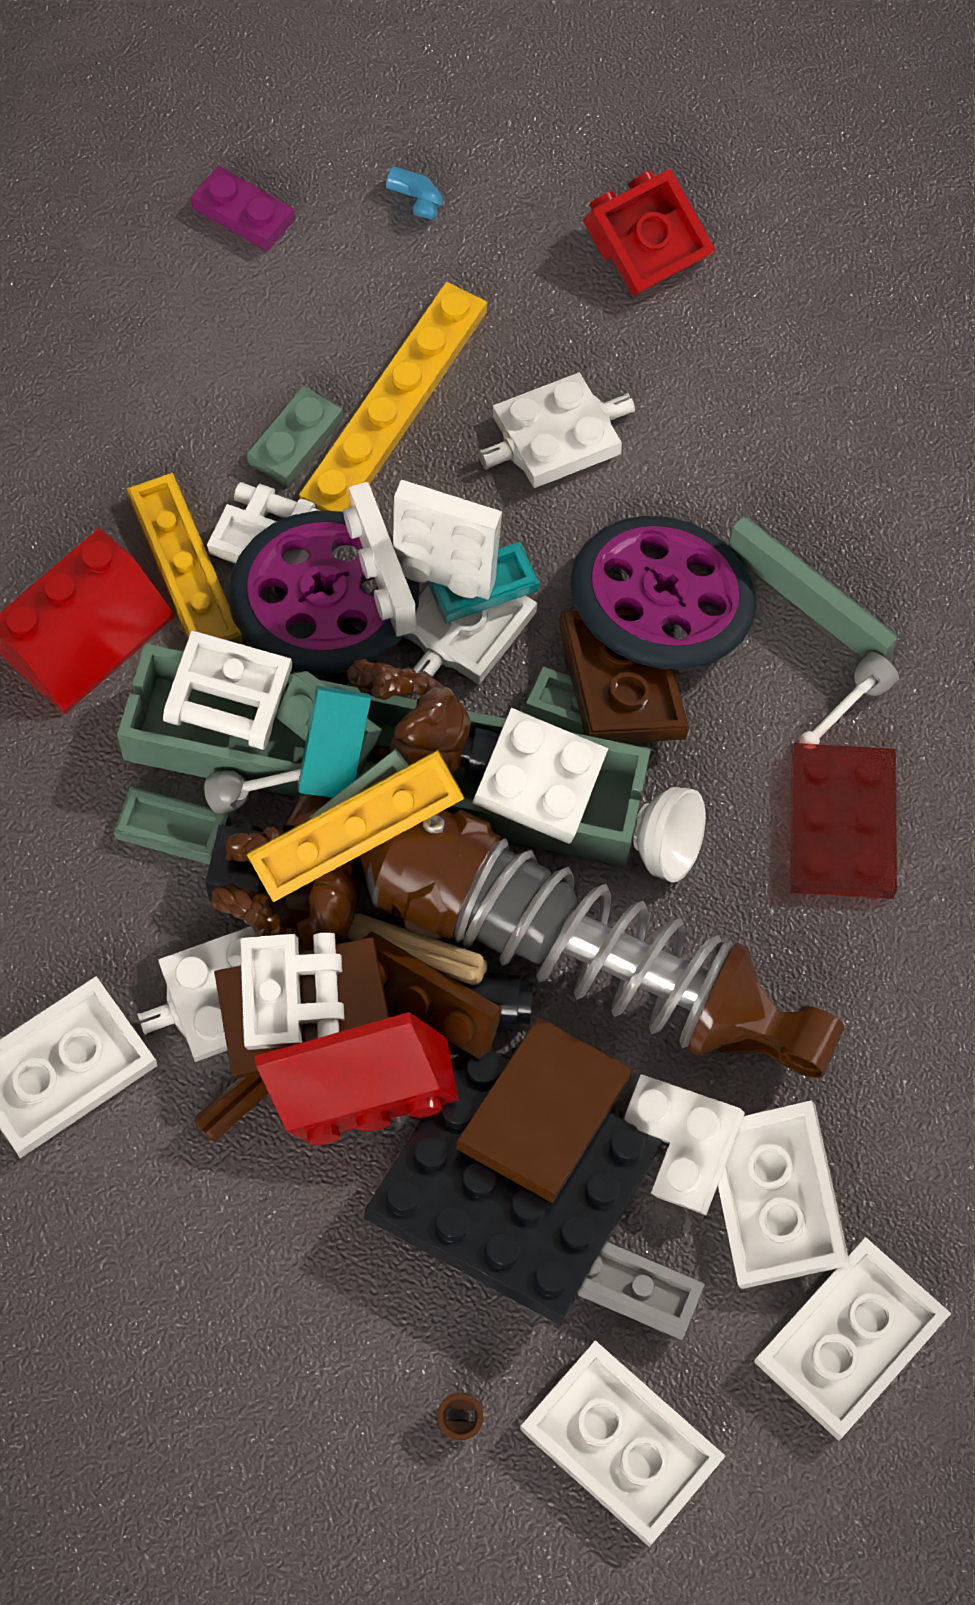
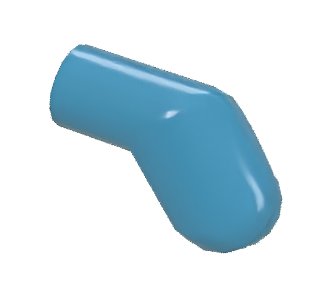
M395 166L391 167L386 181V188L417 198L416 203L413 205L414 215L429 220L435 219L438 206H442L443 196L433 182L424 175Z

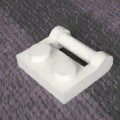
M191 630L165 705L163 721L178 726L183 721L249 740V746L265 750L292 669L291 658ZM194 689L257 707L255 719H248L189 702L191 690Z

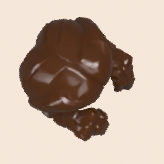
M366 659L354 660V664L347 671V676L351 680V684L358 688L361 693H367L382 700L389 699L393 695L410 693L421 695L417 700L416 708L396 725L390 746L379 745L376 741L367 762L373 761L376 764L396 748L407 764L411 765L438 750L451 774L455 772L461 764L462 748L469 736L471 721L468 712L454 696L451 689L434 680L433 676L426 671L417 674L411 668H393L385 663H370Z
M272 827L265 829L263 834L251 833L248 835L246 833H236L235 835H228L225 842V858L227 861L250 862L247 856L250 851L282 834H280L278 829ZM348 861L285 896L286 910L280 918L272 909L270 898L261 893L255 895L248 888L240 889L234 884L219 885L218 888H215L212 892L211 906L214 910L231 913L234 917L243 919L246 924L253 928L257 937L295 934L298 937L299 952L314 950L313 935L334 933L335 945L345 938L354 920L355 909L359 901V890L356 881L351 876L353 870L351 863Z

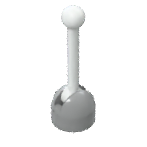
M870 651L859 662L854 671L856 688L813 731H807L801 735L799 739L801 748L805 751L816 750L820 743L819 738L864 693L866 695L878 696L888 691L899 680V674L895 667L881 654Z
M301 769L247 781L242 775L231 770L211 773L205 780V797L208 805L215 813L232 812L241 808L246 803L250 791L299 780Z

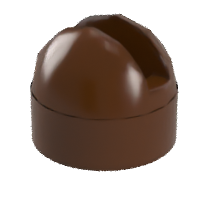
M464 1392L453 1393L447 1396L440 1404L438 1423L443 1433L454 1440H466L476 1435L483 1423V1410L479 1401L474 1396ZM446 1409L475 1410L474 1421L464 1419L446 1420Z

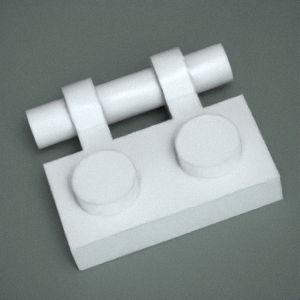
M240 482L235 490L234 501L248 506L246 510L229 504L226 505L207 543L208 553L236 563L238 556L250 541L276 522L264 517L268 513L287 518L295 514L317 511L316 504L302 498L298 502L276 495L274 488L259 484L256 488ZM297 548L285 552L282 559L289 564L299 565L308 560L310 555L305 550Z
M318 933L313 935L314 954L299 955L298 937L295 934L240 938L245 1048L248 1050L280 1048L302 1043V1024H317L318 1038L339 1032V1023L344 1021V1004L338 1002L337 974L342 973V959L340 954H336L334 933ZM301 975H315L316 1003L301 1004Z

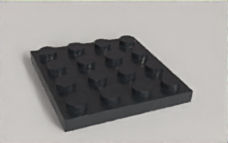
M491 1050L480 1059L464 1051L453 1068L458 1101L441 1105V1112L421 1119L365 1208L364 1219L561 1326L656 1157L663 1140L638 1131L636 1126L608 1113L555 1201L551 1203L456 1149L461 1134L510 1061Z

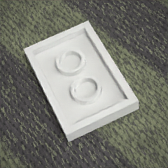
M401 479L394 496L393 548L404 576L415 582L431 581L447 586L453 593L462 597L474 598L478 596L489 600L496 579L502 511Z
M97 977L86 982L0 1039V1130L19 1158H22L158 1066L154 1056Z
M813 1101L743 1116L718 1183L738 1286L744 1289L850 1266L817 1111Z
M866 1237L848 1256L850 1266L837 1268L754 1361L757 1366L838 1441L849 1431L951 1315L946 1308Z
M597 1341L593 1342L520 1426V1430L649 1547L725 1458V1455Z

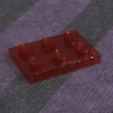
M793 744L791 750L790 893L894 899L897 893L896 749Z

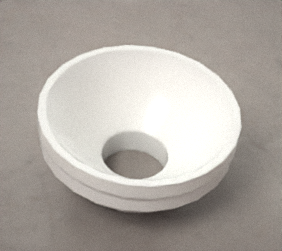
M672 787L657 796L650 804H644L637 815L636 829L633 834V843L652 876L669 882L680 881L687 875L696 861L704 837L706 820L705 804L698 791L686 787Z

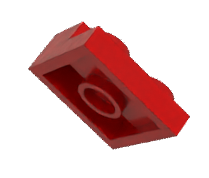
M671 168L656 176L652 170L639 175L628 183L630 190L616 196L613 190L599 196L589 204L591 211L583 219L604 260L607 261L612 258L633 297L710 257L716 251Z

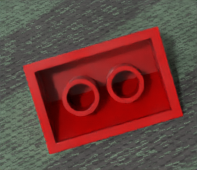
M98 528L0 612V656L65 715L175 617L171 608L136 560L101 528Z
M410 1012L255 1056L256 1067L286 1131L307 1141L310 1145L333 1143L340 1139V1133L356 1128L365 1132L384 1129L391 1125L390 1119L407 1114L415 1118L435 1115L442 1111L441 1105L458 1101L447 1038Z

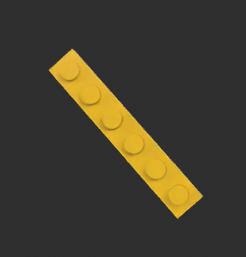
M448 282L444 284L300 492L299 499L302 498L315 503L316 509L321 511L343 512L344 509L350 508L349 487L368 482L369 485L371 484L487 313V301Z

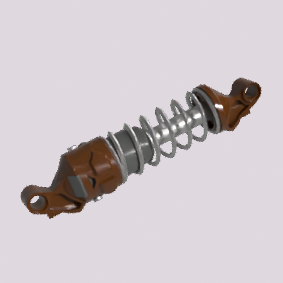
M301 793L282 827L284 833L311 819L310 816L332 798ZM462 809L454 814L443 810L349 861L352 870L368 887L374 907L404 920L406 929L411 932L440 941L443 939L452 943L457 941L458 945L464 944L465 948L472 946L474 941L502 953L500 956L502 965L509 963L511 958L516 955L536 964L541 963L537 973L539 982L547 980L559 956L564 952L584 961L574 990L576 999L586 995L600 969L621 978L611 1009L614 1017L624 1012L638 987L658 995L649 1024L652 1034L659 1032L663 1028L677 1004L691 1010L682 1031L680 1043L682 1048L688 1046L687 1051L698 1056L714 1049L723 1053L763 1052L798 1074L815 1078L822 1077L845 1029L843 1022L839 1018L818 1007L808 1005L800 1007L798 1011L780 1012L759 983L749 947L738 942L734 946L732 940L722 943L721 937L718 934L705 941L691 962L681 959L686 935V927L682 917L669 922L659 933L652 945L644 942L649 914L644 900L631 905L622 914L614 927L608 926L611 893L606 883L593 888L577 907L578 900L574 892V876L569 866L552 874L550 869L537 864L532 850L518 855L510 852L507 839H502L500 835L492 832L489 821ZM601 895L598 919L595 920L586 916V912ZM638 913V922L633 937L623 931ZM676 931L671 954L661 950L670 936ZM713 950L709 969L701 968L700 966Z

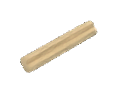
M360 913L354 915L353 923L346 935V938L353 942L360 940L373 931L447 976L470 985L479 984L488 967L486 960L483 959L481 954L431 937L419 935Z

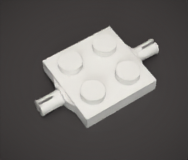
M579 372L493 405V418L503 434V442L479 450L480 462L483 468L487 470L490 467L512 460L514 464L524 470L533 488L552 482L620 455L622 452V442L613 429L611 420L634 413V402L628 393L605 403L601 402L592 394Z
M427 586L419 596V606L416 611V632L404 635L405 638L421 647L425 653L413 670L417 674L426 671L433 676L440 666L444 665L445 667L454 668L480 685L536 614L537 602L525 595L445 624L431 590Z
M250 926L158 959L167 985L168 1004L143 1013H137L144 1035L175 1024L176 1028L186 1037L194 1062L227 1051L214 971L241 965L240 938L257 937L253 928Z

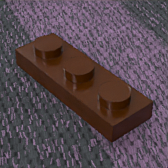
M373 931L360 939L373 937L375 941L386 1003L403 1014L410 1012L445 1036L449 1042L478 1059L491 1050L502 1012L500 1006L417 959Z

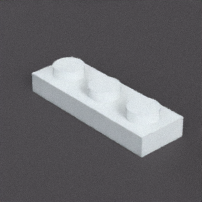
M368 482L349 487L350 508L343 510L344 519L351 539L359 537L363 549H359L358 553L366 579L374 577L379 588L374 590V598L379 615L382 620L390 618L397 637L416 632L415 602Z

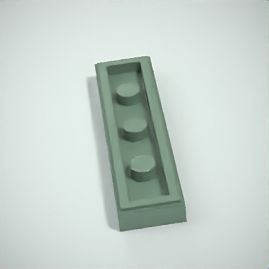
M743 516L732 527L728 546L731 547L746 567L862 658L870 651H874L884 656L888 661L891 659L899 638L896 633L749 518Z

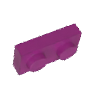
M219 165L191 196L193 209L267 252L295 220L294 208Z

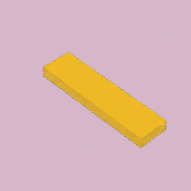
M170 473L126 488L130 503L187 640L192 630L234 643H243L242 635L232 619L230 606L174 474Z
M436 750L250 851L247 856L274 902L464 799V796L440 752Z

